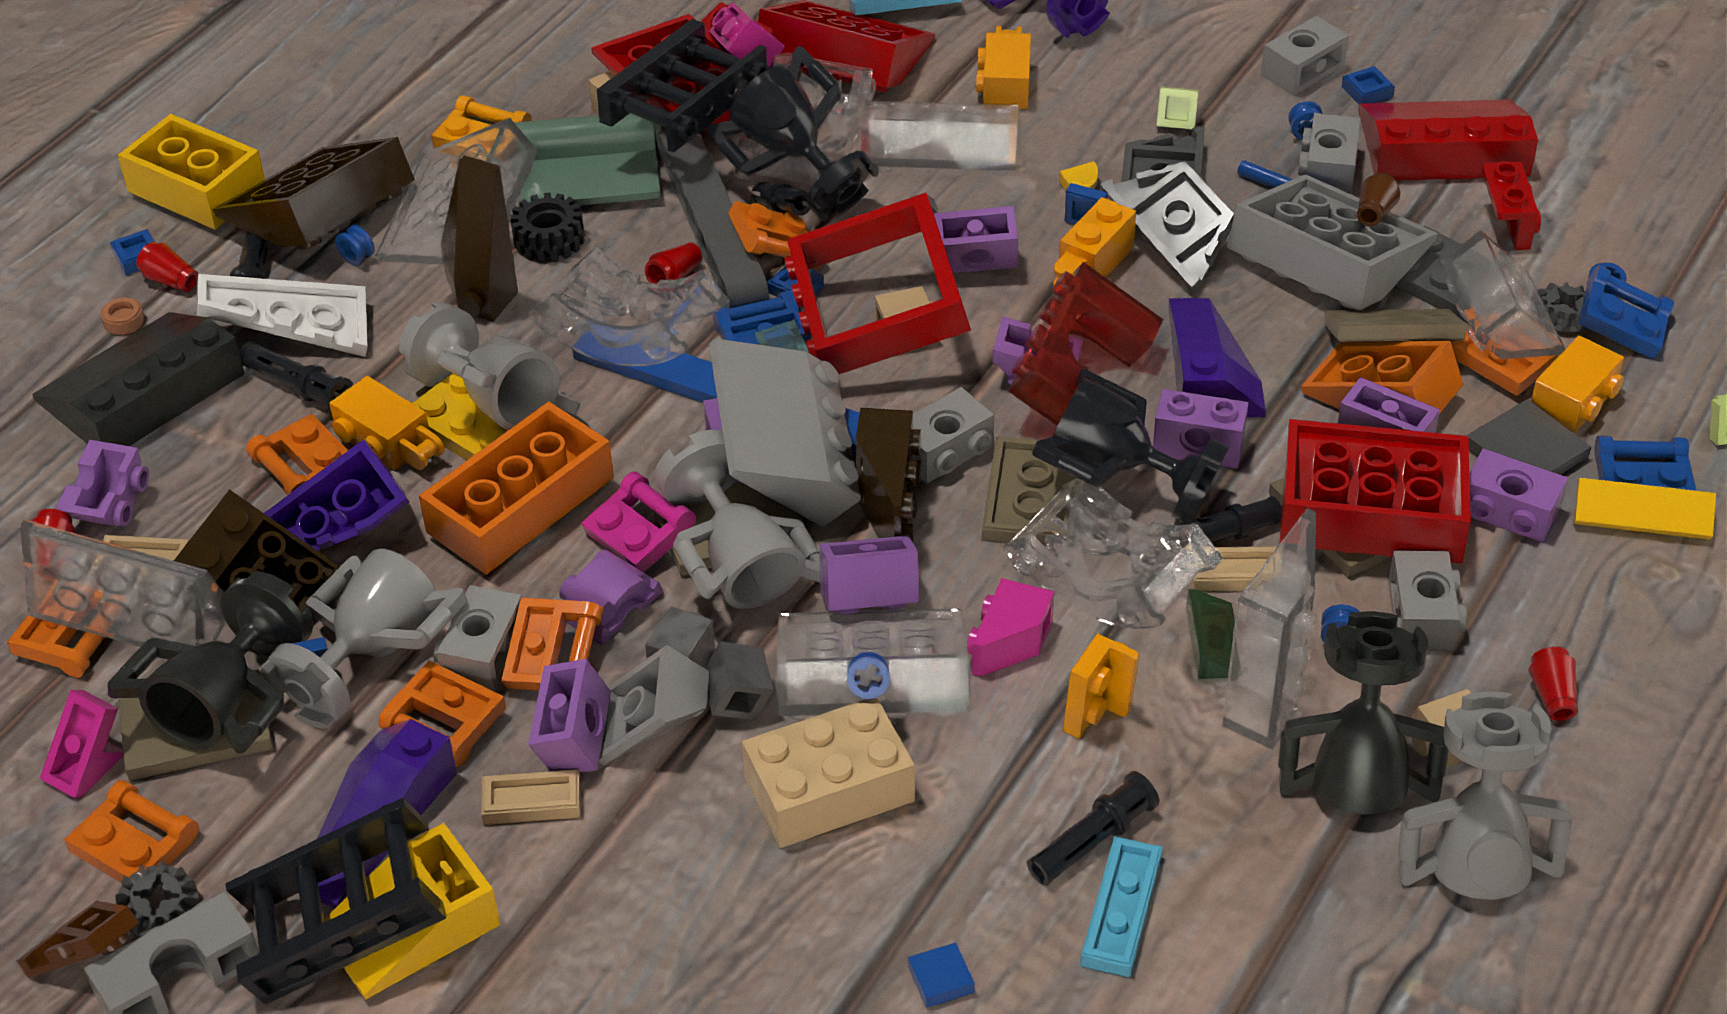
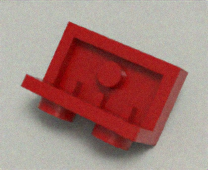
M1502 161L1499 163H1484L1482 174L1496 218L1506 221L1515 250H1531L1534 233L1540 232L1541 215L1539 209H1537L1532 194V187L1528 182L1522 162Z

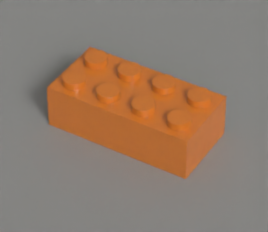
M548 401L419 495L426 533L487 575L614 478L610 441Z

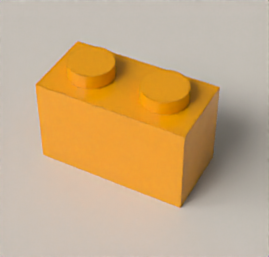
M1578 335L1537 378L1531 402L1575 433L1586 420L1592 422L1597 417L1603 402L1607 398L1613 399L1620 391L1624 382V376L1620 375L1624 356Z

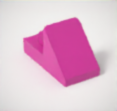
M70 690L39 779L74 798H81L124 756L123 748L108 741L118 708L84 690Z

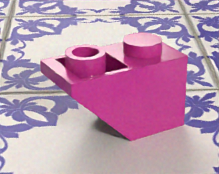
M733 2L727 8H722L715 15L712 21L713 27L709 31L727 51L739 58L745 57L759 45L765 46L768 68L785 48L778 39Z
M1001 578L995 594H987L984 600L980 628L973 627L968 637L966 653L972 655V675L981 677L1040 654L1053 623L1054 591Z

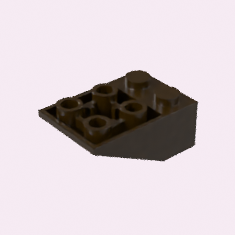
M860 408L856 433V468L859 476L857 481L861 500L858 503L878 538L909 536L913 542L914 524L907 523L908 519L916 518L918 494L911 491L912 487H920L921 460H913V455H920L921 429H913V411Z
M230 489L173 560L176 573L220 603H222L223 594L237 578L241 580L247 579L254 571L274 575L294 588L288 597L295 603L301 613L308 607L307 600L340 567Z

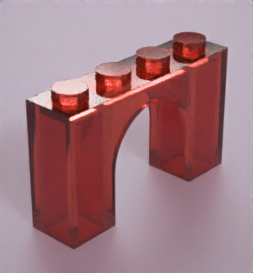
M1082 262L1072 274L1065 271L1059 277L1052 288V292L1056 294V297H1052L1039 314L1038 318L1043 320L1042 325L1038 324L1025 342V345L1030 348L1029 351H1025L1019 357L1011 370L1016 377L1008 392L1056 426H1058L1078 387L1076 379L1080 370L1083 369L1072 353L1068 335H1078L1091 340L1130 367L1152 346L1164 320L1085 262Z

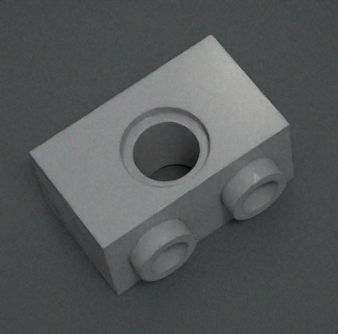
M1314 16L1264 45L1261 76L1294 96L1345 66L1349 35L1318 16Z
M1314 113L1312 128H1304L1298 175L1306 174L1351 194L1361 118Z
M962 387L913 414V429H921L920 455H913V460H921V479L926 484L952 472L957 466L976 455L983 454L990 447L994 446V414Z
M1394 551L1388 585L1392 612L1398 616L1397 627L1413 634L1416 627H1420L1428 639L1427 650L1454 651L1458 632H1464L1466 629V607L1464 604H1458L1457 597L1460 594L1459 570H1452L1449 551Z
M470 585L465 594L467 598L466 604L451 619V624L445 636L441 635L436 642L434 660L440 666L496 692L502 679L522 595Z

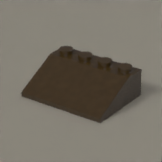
M398 137L328 146L318 149L214 208L213 211L216 217L280 247L298 245L300 250H305L320 244L323 241L321 236L325 233L338 232L350 225L348 221L350 218L364 216L377 209L375 203L380 200L387 201L400 196L403 193L402 187L414 181L415 178Z

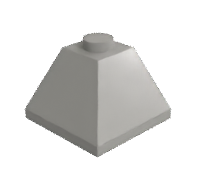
M666 645L610 684L608 688L611 690L599 763L606 765L676 729L690 718L701 714L708 703L709 671Z

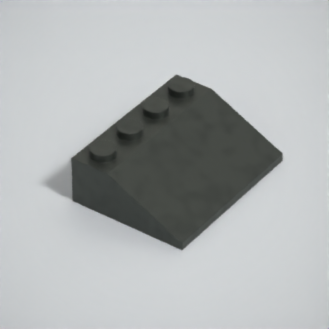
M168 312L36 391L32 396L34 401L86 444H88L89 440L131 446L240 378L245 373L236 338L210 318Z

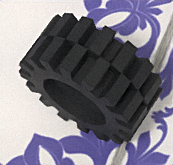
M544 193V198L539 199L537 194L530 196L531 202L523 199L519 202L520 207L515 206L513 208V215L510 216L514 246L521 256L525 254L526 259L532 261L537 256L539 263H545L546 258H551L552 263L558 262V256L562 255L567 259L571 257V251L577 253L580 250V244H584L585 233L580 205L578 203L575 204L573 198L568 197L564 200V194L557 193L555 198H551V193Z

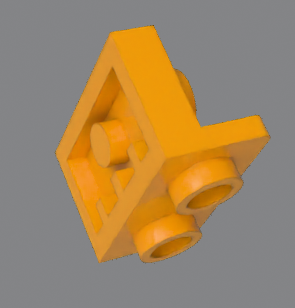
M1098 633L1070 671L1063 732L1080 739L1090 723L1093 725L1099 723L1105 709L1125 718L1127 717L1132 707L1140 654L1137 651L1129 648L1122 642L1113 641Z

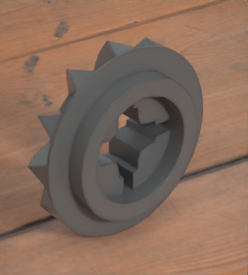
M1566 281L1563 286L1549 283L1546 289L1537 290L1532 302V312L1540 323L1560 332L1572 333L1588 329L1578 324L1585 296L1583 286L1570 287Z
M163 861L158 865L149 867L141 864L137 872L130 877H123L122 886L118 894H115L116 904L128 906L139 922L129 930L139 937L145 935L152 928L162 926L186 913L199 902L195 880H192L186 874L182 866L177 869L168 866ZM157 885H161L164 896L170 898V900H162L159 908H156V914L153 915L149 900L143 899V897L152 896L154 889H157Z

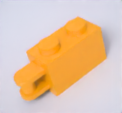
M996 26V33L986 32V46L978 47L976 92L983 93V108L1028 109L1031 34L1022 33V26H1017L1016 30H1002V26Z
M1101 197L1060 240L1059 260L1054 264V274L1057 278L1053 282V290L1056 294L1071 296L1081 287L1093 292L1134 248L1136 210Z
M368 375L329 402L333 417L332 428L338 438L345 443L350 442L353 445H357L364 439L382 462L394 471L404 463H408L418 470H423L428 466V459L432 456L440 457L445 453V446L441 439L429 430L426 412Z

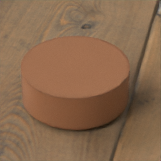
M122 297L111 300L102 308L100 313L105 330L113 335L133 333L141 328L145 321L141 304L133 298Z

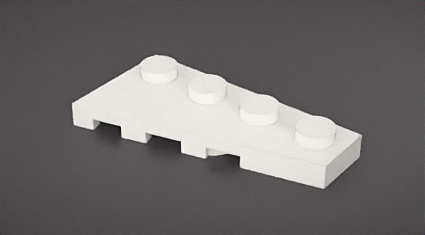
M198 274V316L366 357L367 317L365 286Z

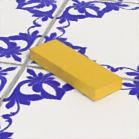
M1579 478L1576 487L1573 524L1710 540L1714 532L1716 493Z

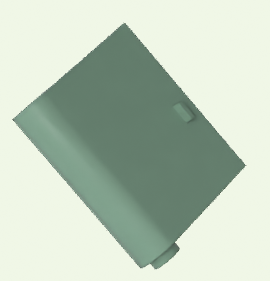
M631 113L613 127L600 123L599 115L515 122L514 133L518 160L519 202L523 199L531 202L530 196L537 194L539 199L544 198V193H551V198H555L557 193L564 194V200L571 197L574 199L575 204L578 203L579 205L661 198L655 147L657 132L662 131L661 126Z

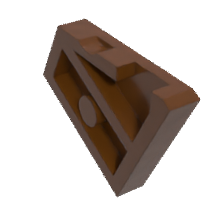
M96 900L16 960L24 974L30 978L96 956L100 952L102 955H107L121 947L129 939L127 932L139 922L128 906Z

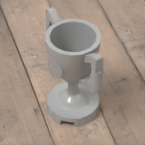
M432 303L434 309L422 317L414 314L402 332L399 352L405 355L408 366L405 372L409 376L429 387H434L451 373L463 378L465 388L473 402L483 413L506 430H510L548 401L566 412L577 415L581 403L559 390L560 376L558 368L550 356L536 348L500 335H496L491 343L479 346V332L474 319L469 313L450 303Z
M705 430L689 435L693 445L687 447L676 456L671 449L665 452L656 466L654 475L662 494L668 502H672L676 506H694L709 501L715 511L711 520L679 532L673 543L678 556L704 598H711L720 589L725 601L730 606L738 609H750L777 599L786 593L798 581L800 576L820 583L819 549L800 520L768 516L755 507L739 503L731 504L724 491L736 479L729 475L722 430ZM708 540V554L713 570L712 576L694 546Z
M381 548L373 550L363 563H361L357 556H351L306 602L312 616L335 631V643L321 657L296 644H280L261 666L262 677L282 693L285 692L301 707L294 714L296 718L313 727L328 729L348 711L351 702L346 686L334 669L351 653L370 654L373 657L380 658L393 653L399 648L417 650L425 648L466 604L467 598L462 588L436 591L433 583L419 567L403 555L392 550ZM345 588L338 601L336 611H334L328 605Z
M1484 691L1463 696L1461 708L1454 712L1451 709H1447L1444 724L1445 745L1462 762L1482 769L1481 781L1472 783L1457 797L1405 811L1401 822L1398 851V873L1403 885L1409 886L1434 873L1437 879L1448 889L1461 895L1476 899L1495 900L1507 898L1521 892L1531 880L1532 867L1556 878L1563 875L1573 819L1567 803L1560 800L1513 793L1508 786L1502 784L1503 772L1525 770L1537 765L1546 757L1550 744L1551 723L1550 718L1541 707L1534 704L1531 713L1511 705V693ZM1527 815L1551 819L1548 853L1531 845ZM1442 822L1437 832L1434 850L1419 857L1421 828Z

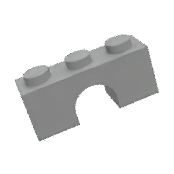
M224 891L207 901L198 903L191 910L164 925L152 928L142 937L120 949L103 955L98 961L85 967L84 970L93 993L106 1014H169L161 992V986L171 974L186 968L200 969L210 977L217 987L237 975L236 965L257 955L259 950L252 930Z

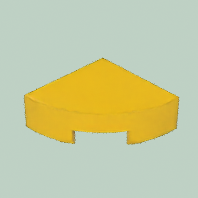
M1094 161L1059 171V183L1065 191L1070 183L1094 189L1098 182V167Z

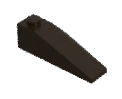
M463 155L459 160L441 239L442 258L445 275L457 307L472 316L492 322L495 321L518 294L501 171L499 165Z

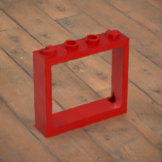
M927 192L787 239L791 256L784 258L791 280L798 281V283L791 285L798 308L805 307V311L798 313L805 335H812L813 338L806 341L808 352L821 361L829 362L836 369L838 375L971 331ZM922 232L943 299L827 337L809 269Z

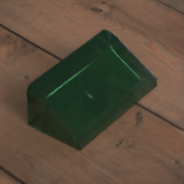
M1188 589L1186 614L1197 678L1244 677L1245 670L1232 603L1199 590Z

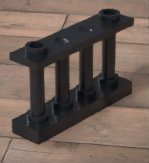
M691 19L597 89L599 122L613 127L631 113L666 128L667 149L674 153L727 112L739 93L754 78L769 69L766 47L759 45L745 57H736L708 46L705 41V23ZM700 60H704L727 70L720 76H717L693 65ZM679 77L704 88L698 93L693 94L670 85V83ZM655 95L680 106L670 113L648 104L646 101Z
M400 798L225 883L226 891L249 912L255 915L259 953L236 965L238 982L266 1005L446 919L443 901L419 878H414L407 840L428 831V822L404 798ZM388 850L395 888L369 901L363 862ZM343 872L349 910L324 922L318 883ZM299 893L304 932L285 942L279 943L274 905Z

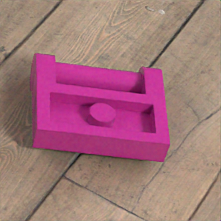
M634 471L623 478L620 489L581 522V525L586 534L600 545L644 573L673 547L674 540L679 532L694 527L696 515L685 506H676L674 503L668 502L663 495L649 486L647 478ZM640 500L667 520V523L659 529L631 507Z

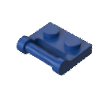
M1598 265L1588 280L1578 324L1654 359L1662 350L1668 316L1673 309L1674 300L1663 295L1659 298L1611 276L1609 269ZM1619 298H1621V299H1623V300H1625V301H1627V302H1629V303H1631V304H1633V305H1636V306H1638V307H1640V308H1642V309H1644V310H1646V311H1648V312H1645V311H1643V310H1641V309H1639V308H1637V307H1634V306H1632V305H1630V304H1628V303H1626V302L1620 300Z
M791 290L781 292L777 298L729 309H726L724 305L712 308L714 326L716 331L720 333L722 340L794 349L807 346L806 341L812 339L811 335L806 336L798 314L802 311L798 308Z
M1612 436L1596 437L1594 451L1599 480L1697 491L1689 461V443L1686 437H1672L1670 441L1613 440ZM1614 458L1670 459V462L1614 461Z

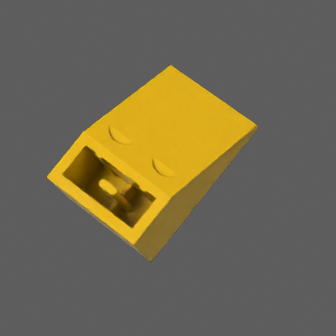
M445 823L408 841L414 878H419L443 901L446 919L343 967L365 1000L501 925L494 889ZM389 857L366 878L369 901L395 888ZM348 897L324 919V922L349 910Z

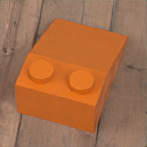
M1450 341L1339 342L1300 387L1303 394L1340 409L1342 400L1361 377L1440 409V414L1464 384Z

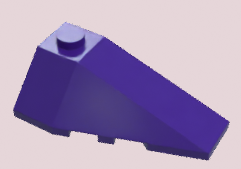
M1169 298L1168 307L1177 391L1249 402L1247 417H1265L1266 409L1262 381L1210 298Z
M363 439L264 512V514L318 551L376 528L410 501L386 465Z
M412 719L379 731L350 763L318 838L400 798H404L422 815L457 775L450 737ZM388 850L363 862L365 878L385 858ZM343 872L318 883L321 903L333 909L347 897Z

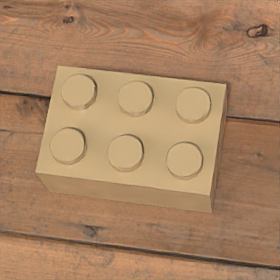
M878 698L865 699L741 741L744 778L779 848L915 802V765Z

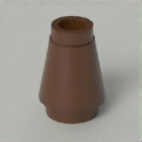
M1377 173L1363 181L1357 211V218L1363 225H1377L1399 202L1401 195L1399 185L1392 176L1385 173Z

